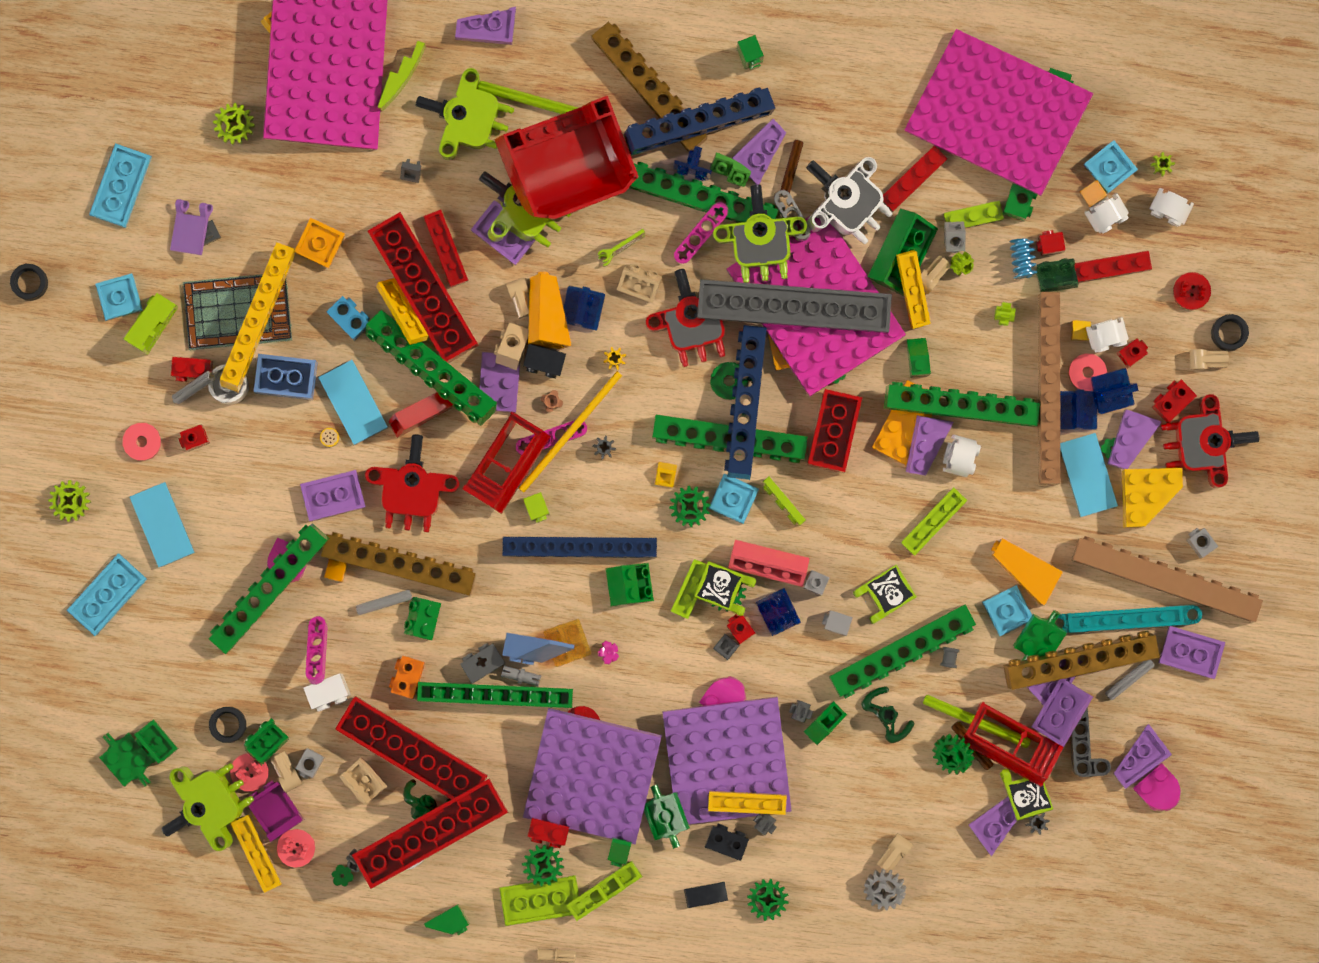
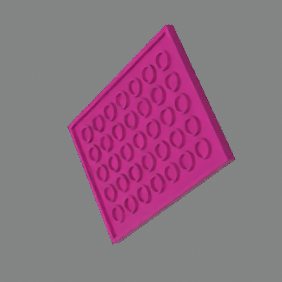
M272 0L263 139L370 150L378 149L380 109H378L382 92L387 0Z
M956 29L905 128V132L1042 196L1093 93Z
M815 217L816 225L821 226V220ZM799 223L796 224V226L798 227V231H801L802 228L800 227ZM830 223L818 232L810 230V237L806 241L801 242L796 240L794 236L789 237L791 253L787 261V279L781 278L779 265L768 266V281L762 280L760 267L749 268V283L878 293L840 233ZM737 262L726 269L734 282L744 283L741 266ZM892 312L890 313L889 333L761 323L763 327L767 328V333L809 397L906 336Z

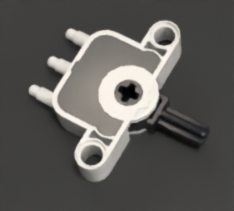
M864 158L856 164L846 177L841 178L836 174L831 177L814 160L806 166V169L824 185L821 189L825 192V201L807 220L811 231L818 232L830 223L841 234H853L860 242L866 244L868 239L859 230L865 222L876 231L880 229V225L871 217L873 213L879 209L888 217L892 215L890 209L883 203L881 190L869 180L877 169V163L873 158ZM863 163L869 166V171L864 170ZM815 217L821 220V226L816 225Z

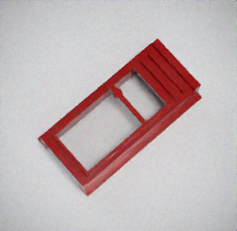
M512 411L471 478L462 488L465 492L489 505L500 514L507 507L551 437L542 429ZM517 423L535 435L511 470L510 467H505L494 460ZM491 462L505 469V472L510 473L502 486L484 476Z
M980 702L976 709L978 711L967 732L962 737L965 738L964 743H970L969 748L1042 787L1064 747L986 705L985 702ZM984 715L1021 734L1013 754L975 734ZM1026 737L1039 744L1029 763L1015 756L1023 739Z

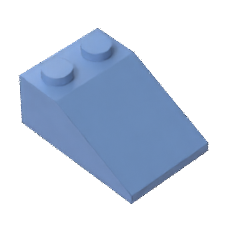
M506 633L502 655L510 657L509 661L521 663V659H523L522 663L534 665V662L543 663L574 649L575 645Z

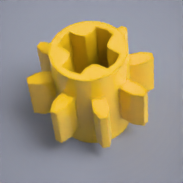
M611 347L610 353L604 352L608 359L604 360L603 363L610 364L609 370L612 366L619 370L620 364H626L622 361L626 354L621 355V348L614 351L613 347ZM613 354H615L616 357L620 356V358L618 359V363H614V361L609 360L612 358Z

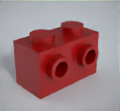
M172 357L171 376L175 378V381L187 382V379L195 380L206 371H213L212 360Z
M1182 379L1178 382L1174 380L1166 387L1169 390L1164 395L1160 393L1153 400L1155 404L1152 406V409L1166 423L1171 422L1197 397Z
M532 817L527 837L531 838V842L542 844V841L550 842L549 846L561 848V845H566L570 826Z

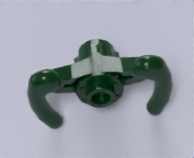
M887 686L879 687L868 693L861 702L863 710L873 712L886 728V740L889 743H896L907 737L915 723L912 720L908 721L906 727L899 734H894V723L898 717V712L893 706L886 705L881 707L871 703L872 699L876 696L889 692Z
M411 779L404 787L403 797L404 801L412 806L411 816L416 820L434 810L437 805L435 799L430 795L425 794L420 798L412 796L410 792L416 785V781Z

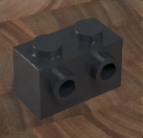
M529 344L523 367H527L526 371L537 374L538 371L545 372V376L556 379V376H561L566 353Z
M719 823L717 826L712 825L705 848L741 861L749 841L748 838H745L746 834L738 830L735 833L727 831L728 827Z

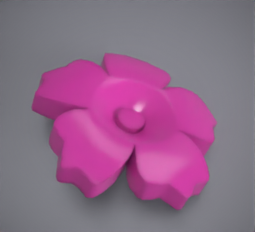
M604 641L602 643L603 647L597 653L599 657H603L602 661H604V664H610L611 661L618 660L619 655L615 653L618 652V646L615 643L612 644L611 642Z

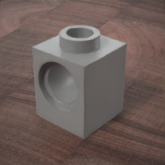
M963 221L944 222L946 252L957 253L965 251L966 231Z
M1196 528L1189 533L1190 538L1186 540L1199 558L1205 557L1218 547L1205 528L1201 530ZM1199 536L1203 537L1206 541L1204 547H1200L1197 544Z
M811 570L804 589L822 596L829 577Z
M830 610L829 614L825 613L822 624L825 625V630L847 636L853 617Z
M307 748L295 769L299 770L298 774L306 779L309 776L314 778L325 757ZM307 759L314 761L315 765L312 770H307L304 766Z

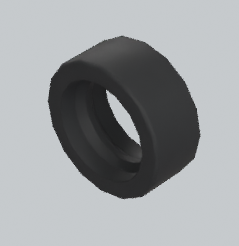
M25 263L19 265L12 272L10 286L16 296L27 301H33L45 294L48 288V278L40 267ZM26 271H33L40 278V286L33 293H25L18 286L20 275Z
M1226 314L1220 317L1211 329V338L1214 344L1219 349L1225 351H1234L1242 347L1249 336V327L1246 321L1235 314ZM1225 322H1234L1241 329L1240 339L1233 344L1223 342L1219 336L1220 326Z
M234 707L217 709L209 720L211 735L222 743H232L239 740L246 730L244 714ZM230 713L238 719L239 728L234 735L224 736L218 732L216 722L221 715Z

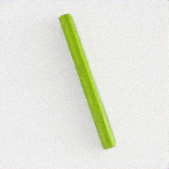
M480 81L478 90L559 114L578 108L485 81Z
M930 695L924 697V705L968 724H971L975 716ZM983 718L978 728L1014 744H1018L1021 738L1020 734ZM1027 737L1024 738L1020 746L1028 748L1031 740Z

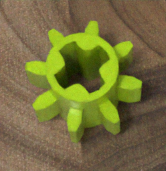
M1162 152L1160 157L1156 155L1153 157L1156 162L1151 163L1150 166L1155 168L1154 174L1159 172L1163 177L1166 171L1168 173L1172 172L1170 166L1175 165L1170 160L1172 155L1167 157ZM1165 161V167L1161 168L1159 166L1160 162Z
M966 251L963 254L958 252L951 258L952 265L950 268L958 276L962 273L967 275L973 270L974 259Z
M1002 302L1001 306H996L994 320H999L998 325L1008 326L1009 322H1014L1016 308H1011V303Z

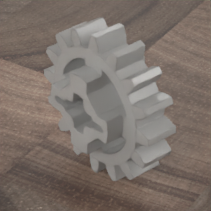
M882 869L881 873L875 870L873 875L870 874L864 884V893L867 894L866 900H872V906L878 904V909H881L882 906L885 907V910H888L889 906L895 909L897 904L901 905L906 895V886L903 885L904 879L899 880L898 873L892 875V870H889L888 873L885 872V869Z

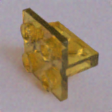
M579 619L557 625L543 632L545 639L575 645L574 649L552 658L556 667L592 654Z

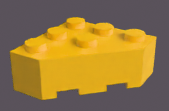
M1182 468L1122 470L1123 528H1143L1148 525L1183 488Z

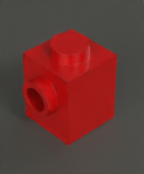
M1053 230L1042 232V235L1036 241L1037 252L1041 253V257L1066 251L1063 232L1054 233Z
M1136 338L1116 354L1128 369L1148 354V347L1143 340L1139 341Z
M202 424L180 432L181 437L178 438L182 449L186 448L188 452L210 444Z
M735 614L727 620L729 622L727 628L739 645L755 634V631L744 616Z

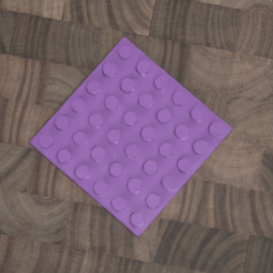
M777 696L662 711L673 793L677 792L688 824L758 815V813L708 811L709 791L786 794V812L792 811Z
M548 708L523 818L532 819L533 817L570 826L569 829L610 839L615 837L627 842L631 841V844L635 845L662 735Z

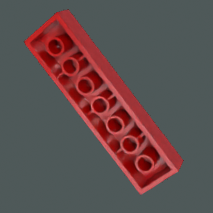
M401 212L368 230L367 232L441 358L450 363L478 347L476 339Z
M354 696L335 728L338 732L451 800L484 782L488 777L484 772L357 696Z
M489 778L354 853L352 856L370 889L509 812Z

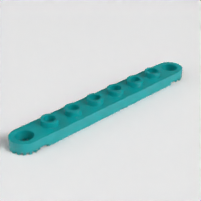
M1185 605L1060 614L1058 618L1063 620L1064 625L1062 629L1066 630L1067 633L1190 625L1198 623L1202 619L1203 614L1198 606ZM1190 609L1197 611L1198 616L1195 620H1190L1187 616Z

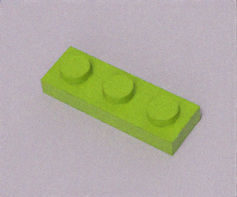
M1000 200L943 214L945 222L963 221L965 228L1004 220Z
M768 476L763 481L765 484L763 489L769 496L771 494L777 499L775 503L781 510L785 508L789 513L788 519L794 525L796 523L799 526L803 524L806 519Z
M696 559L693 560L670 612L686 619L689 618L697 600L694 596L707 564Z

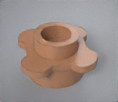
M552 390L551 393L541 397L547 412H552L553 409L563 406V401L559 399L558 391Z

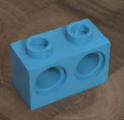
M342 296L326 312L355 341L366 330V324L370 318L363 311L359 313L355 309L357 305L350 297L345 299ZM341 306H347L348 312L345 315H340L338 309ZM355 319H359L362 322L361 327L358 329L352 328V322Z

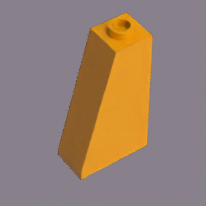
M538 272L537 275L530 277L528 344L562 350L571 346V340L557 277L549 275L548 272Z
M1003 538L1000 541L996 540L991 548V551H993L992 557L1040 605L1045 606L1063 571Z

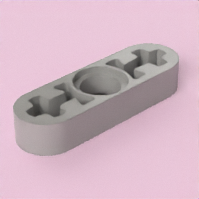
M781 190L775 194L774 202L783 218H787V214L790 211H795L798 217L804 218L789 192ZM780 196L787 197L786 203L788 208L785 211L782 210L785 209L783 202H778L780 201ZM797 221L793 224L795 225L793 227L794 230L798 231V227L796 226V224H798L800 221ZM802 222L799 223L800 227L803 229L804 224ZM808 224L805 236H794L796 240L802 242L810 237V227Z

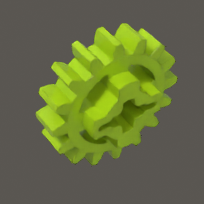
M234 103L233 107L226 104L227 109L225 110L220 107L221 114L215 113L218 120L213 121V124L218 126L214 128V131L220 132L217 135L218 138L224 137V143L230 140L232 145L235 144V141L242 144L241 139L243 138L248 141L247 134L253 135L250 128L255 127V124L250 122L254 120V117L248 116L251 113L250 110L244 111V105L238 108L237 103ZM234 112L233 115L227 116L228 113ZM243 115L246 118V125L242 123ZM236 121L238 123V126L232 127L230 125V122ZM222 122L226 124L227 127L225 133L222 129ZM242 132L240 135L234 136L235 133Z
M68 480L67 485L64 481H61V487L55 485L56 492H50L53 498L48 499L49 502L53 503L49 508L56 510L53 515L58 516L60 514V520L63 521L66 517L67 522H71L72 517L75 521H78V515L84 517L83 511L89 510L86 504L91 503L86 498L90 493H84L86 487L82 486L79 488L80 483L76 481L73 485L72 480ZM68 488L76 489L72 493H67L65 491V489ZM58 496H60V504H59V505H58V503H57ZM67 497L73 498V499H72V502H73L72 505H70V504H67V505H66V503L68 502V501H67ZM80 497H82V504H81V506L79 505V498H80ZM72 509L74 513L66 514L64 511Z

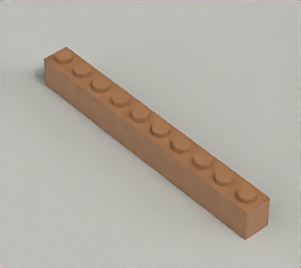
M1040 292L1038 295V403H1040L1038 417V485L1060 484V292Z
M1084 536L1083 539L1079 538L1071 561L1252 623L1257 621L1263 600L1258 599L1259 595L1251 592H1248L1247 595L1240 593L1241 589L1233 586L1229 588L1223 587V583L1216 580H1211V582L1205 581L1204 576L1193 573V576L1185 574L1186 570L1175 567L1174 570L1167 568L1168 564L1157 561L1155 564L1150 562V558L1139 555L1135 557L1131 555V551L1122 548L1120 551L1113 549V545L1102 542V545L1094 543L1095 539Z

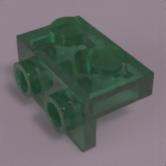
M1064 258L1052 262L1045 261L1037 264L1036 276L1040 292L1078 288L1079 283L1075 271L1074 258Z

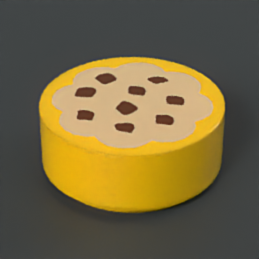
M326 428L320 434V441L326 447H334L339 442V433L333 428Z

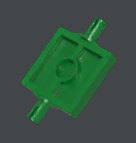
M1053 610L1048 619L1041 618L1035 614L1031 616L1013 645L1015 649L1025 654L1022 661L1027 660V657L1031 655L1041 657L1046 656V652L1057 650L1067 634L1066 630L1055 624L1060 615L1058 611Z
M109 732L106 734L107 737L104 735L102 738L108 743L109 748L99 758L124 787L136 779H139L144 787L147 786L146 782L150 784L151 781L144 773L153 762L149 759L145 750L140 748L135 742L133 736L128 732L123 738L115 741Z
M658 784L651 786L654 798L645 803L644 813L654 840L669 838L673 849L680 847L676 835L690 827L677 792L661 795Z

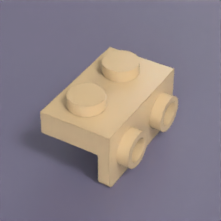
M362 757L340 775L343 784L355 794L356 799L362 802L363 805L369 803L387 787Z

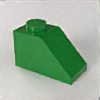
M926 338L907 339L910 378L929 376L931 370Z
M833 701L804 730V733L818 745L847 714Z
M613 837L608 860L611 861L610 865L622 867V864H627L631 841L627 842L626 840Z
M457 904L425 922L424 925L426 928L451 935L454 933L460 935L468 930L467 926L470 923L460 905Z

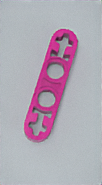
M723 202L715 203L674 252V258L678 263H687L711 236L714 229L726 218L728 214L726 204ZM714 208H723L722 212L724 215L719 214L715 220L708 216L709 214L712 217L716 213ZM710 221L713 227L711 230L706 231L702 228V223ZM692 235L699 236L700 243L698 245L691 244L690 237ZM686 243L688 247L691 249H689L686 254L687 258L683 257L681 259L679 257L680 253L678 251L683 252L687 248V246L684 245Z
M574 421L545 430L544 432L551 437L543 450L551 448L557 443L558 439L555 437L557 430L562 429L566 432V427L571 426ZM585 422L581 425L584 426L582 433L578 434L576 431L568 441L580 438L587 433ZM535 434L521 438L517 441L516 450L520 455H522L524 452L523 450H519V447H521V443L525 442V444H529L530 439H532Z
M321 616L313 617L308 624L305 674L308 681L314 685L320 684L325 678L328 626ZM316 639L322 640L319 645H312ZM314 656H321V658L318 661H311Z

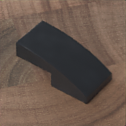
M725 882L684 889L687 908L728 901Z

